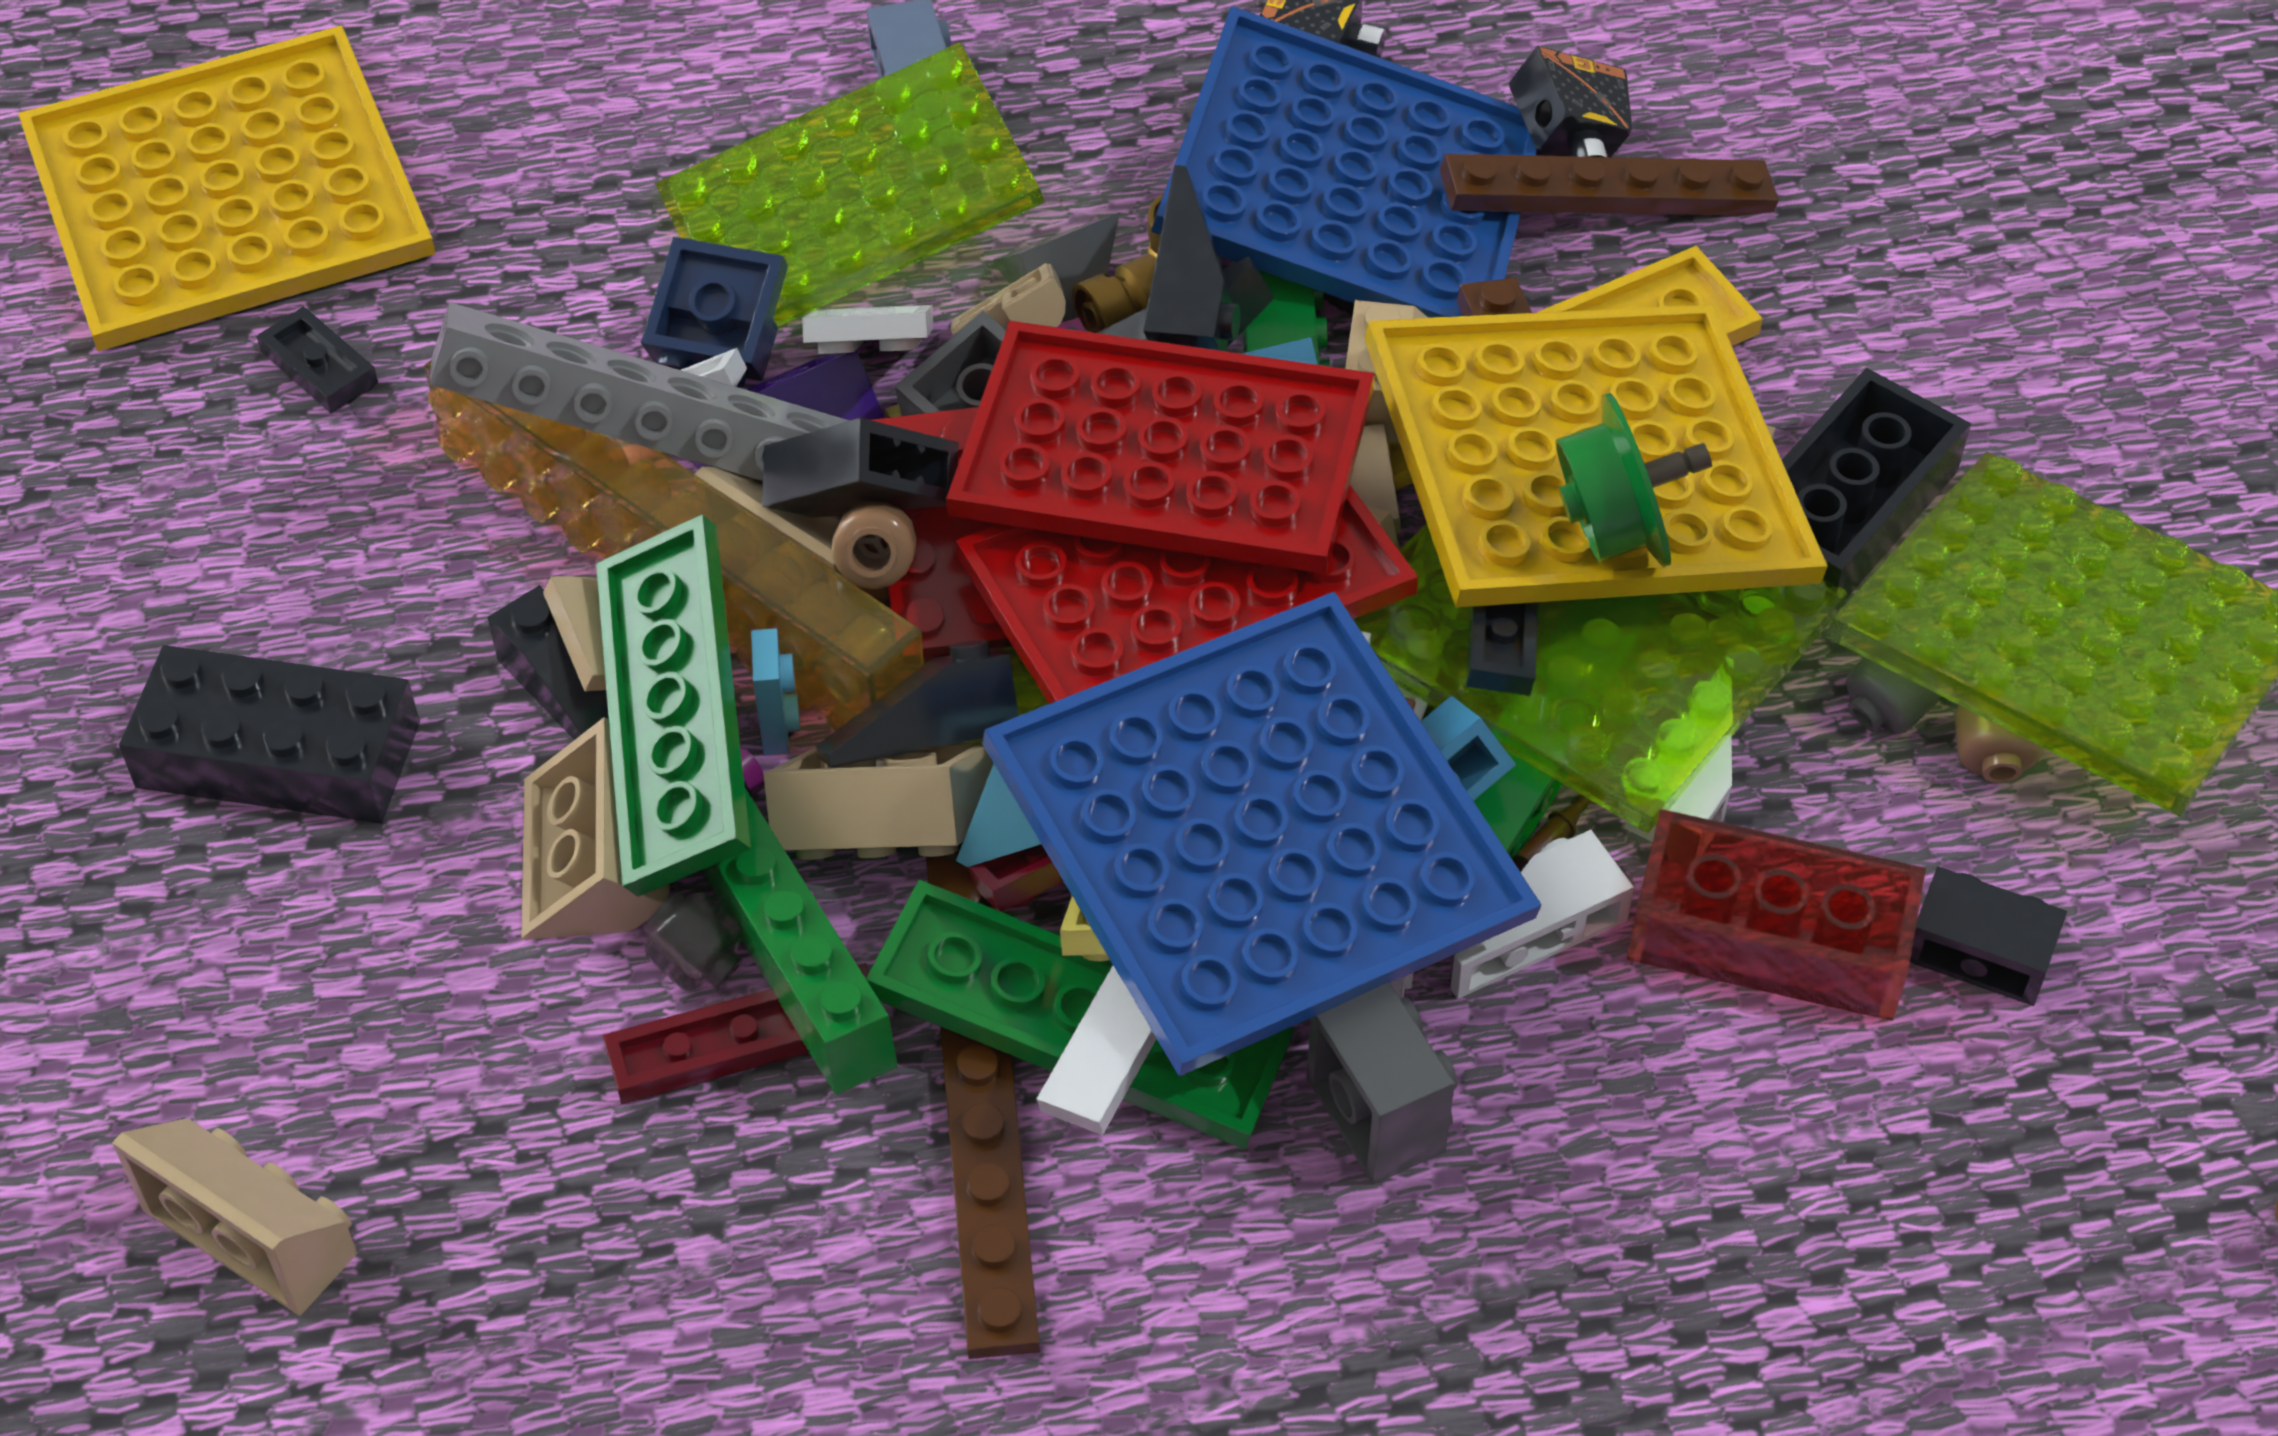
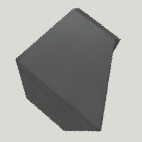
M1120 212L1036 241L993 259V263L1009 284H1012L1045 263L1051 264L1058 275L1066 300L1065 315L1061 323L1075 319L1077 317L1072 302L1073 287L1075 284L1101 273L1107 276Z

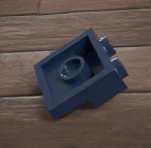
M673 237L641 339L642 346L657 364L677 370H682L737 348L747 370L736 387H744L746 379L763 381L778 331L773 316L788 269L785 258L781 255Z

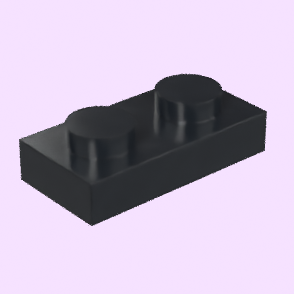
M304 306L256 335L261 353L330 413L378 384L375 367Z
M1538 602L1473 606L1469 608L1466 687L1531 696L1536 679Z

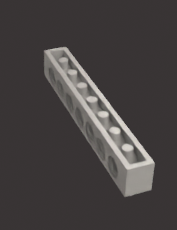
M451 302L448 303L431 359L429 385L763 481L765 445L849 421Z

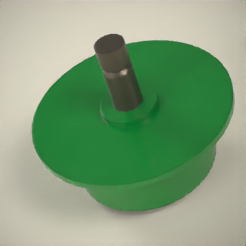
M1611 393L1602 395L1601 424L1555 440L1558 459L1566 485L1558 487L1563 506L1571 524L1580 522L1584 535L1588 539L1590 549L1599 563L1646 547L1662 567H1667L1671 565L1670 547L1653 488L1686 477L1689 472L1694 474L1711 468L1712 462L1709 452L1703 442L1684 449L1683 453L1678 451L1644 463L1632 431L1617 400Z

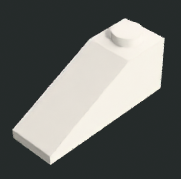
M1592 830L1569 840L1567 838L1556 839L1547 844L1528 862L1521 871V874L1542 904L1537 917L1455 955L1450 990L1457 999L1628 921L1634 886Z

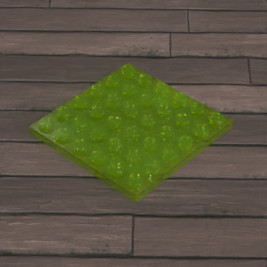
M1986 451L1833 617L1826 638L2181 817L2278 682V590L2247 576L2243 570L2236 566L2221 564L2190 549L2186 543L2177 538L2163 536L2133 522L2123 512L2106 509L2077 495L2072 488L2066 485L2052 483L2022 469L2012 459L1997 457Z
M1426 523L1399 550L1418 576L1417 594L1353 620L1360 631L1371 633L1370 646L1396 685L1435 708L1440 706L1450 696L1455 697L1481 717L1504 749L1648 834L1728 737L1734 735L1840 612L1847 591L1822 579L1821 584L1538 602L1536 679L1531 696L1466 687L1470 607L1455 608Z

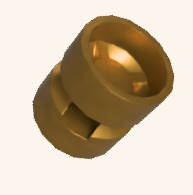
M1147 254L1117 267L1115 276L1110 278L1101 273L1074 285L1072 302L1077 318H1080L1086 332L1097 333L1147 308L1156 264L1155 256Z

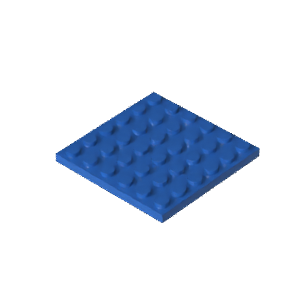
M1231 6L1174 165L1187 167L1198 193L1218 256L1233 262H1238L1249 256L1258 270L1333 295L1347 302L1355 303V300L1409 305L1418 308L1428 318L1463 316L1457 304L1460 284L1505 279L1521 212L1451 211L1439 171L1444 155H1535L1537 148L1518 106ZM1173 169L1151 232L1161 235Z
M1335 592L984 730L982 743L1179 1076L1335 1008L1385 983L1396 981L1529 922L1537 917L1542 906Z

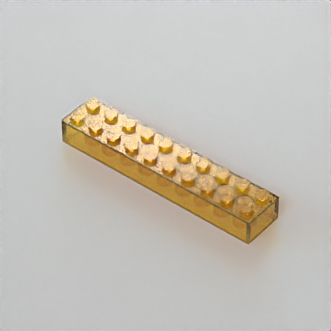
M431 360L424 365L428 385L430 383ZM429 385L428 401L435 411L440 431L437 436L438 442L447 456L457 463L467 460L477 467L483 479L495 491L503 492L507 489L519 497L524 508L537 521L545 522L549 519L561 527L569 542L581 552H587L592 549L606 559L701 514L707 517L717 526L730 649L737 653L743 666L753 674L751 630L777 628L780 654L792 653L794 661L796 691L786 694L798 693L799 708L808 710L812 706L828 718L834 731L924 665L922 633L920 629L853 583L847 581L839 573L663 452Z

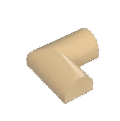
M1045 263L952 319V334L955 335L982 310L1005 330L1009 321L1052 327L1059 326L1065 315L1066 300L1057 273L1051 264Z

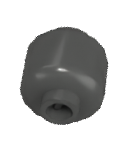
M1894 640L1883 641L1848 674L1846 687L1852 699L1848 704V710L1855 720L1871 732H1875L1882 726L1887 731L1895 734L1906 733L1938 703L1942 695L1939 681L1942 677L1941 667L1934 657L1916 642L1906 640L1902 644Z

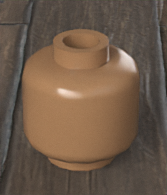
M870 500L855 505L842 516L832 537L831 554L837 570L847 581L861 588L882 589L894 585L908 572L916 553L917 535L912 521L902 509L885 501ZM881 537L888 543L886 546H884ZM869 544H874L876 548L871 547Z
M1990 683L1979 686L1956 709L1954 717L1958 756L1960 763L1970 772L1983 775L1987 781L1994 783L2011 782L2018 779L2022 772L2033 767L2042 756L2043 746L2038 705L2029 695L2020 692L2016 686L2007 683Z

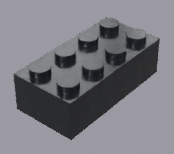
M1866 368L1782 459L1827 564L1821 584L1786 586L1784 592L1831 617L1956 475L1971 423Z
M163 645L119 743V748L135 788L382 824L420 725V719L409 679Z

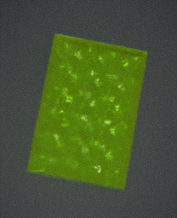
M961 42L655 183L679 238L781 255L785 258L788 269L773 316L777 327L1045 203L1038 183Z

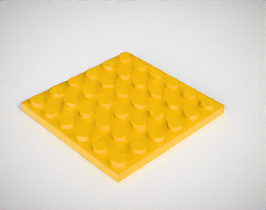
M342 25L18 113L97 352L436 254L430 231Z
M1714 304L1368 321L1364 340L1455 608L1821 584L1827 569L1826 561ZM1611 393L1617 400L1632 431L1644 463L1678 451L1683 453L1684 449L1703 442L1709 452L1712 462L1711 468L1694 474L1689 472L1686 477L1653 488L1670 547L1671 565L1667 567H1662L1646 547L1599 563L1590 549L1588 539L1584 535L1580 522L1571 524L1563 506L1558 487L1566 485L1558 459L1555 440L1601 424L1602 395Z

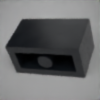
M1937 866L1914 926L1904 961L2034 1006L2068 911L2049 905L2037 897L2020 895L1982 882L1973 875L1956 873Z

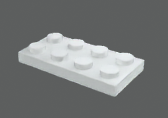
M932 305L815 310L802 318L803 343L818 342V353L855 352V349H858L863 344V340H879L880 351L915 350L922 341L921 338H927L933 330Z

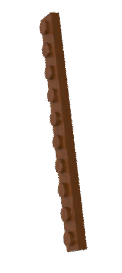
M963 842L958 845L956 853L943 856H926L928 883L995 909L974 888L967 867L956 861ZM940 1026L968 1359L1040 1353L1012 1057L1008 1053Z

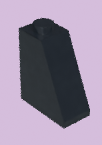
M858 418L764 446L762 507L810 518L844 515L855 505L870 500L885 501L902 510L947 506L946 498L958 467L959 442Z

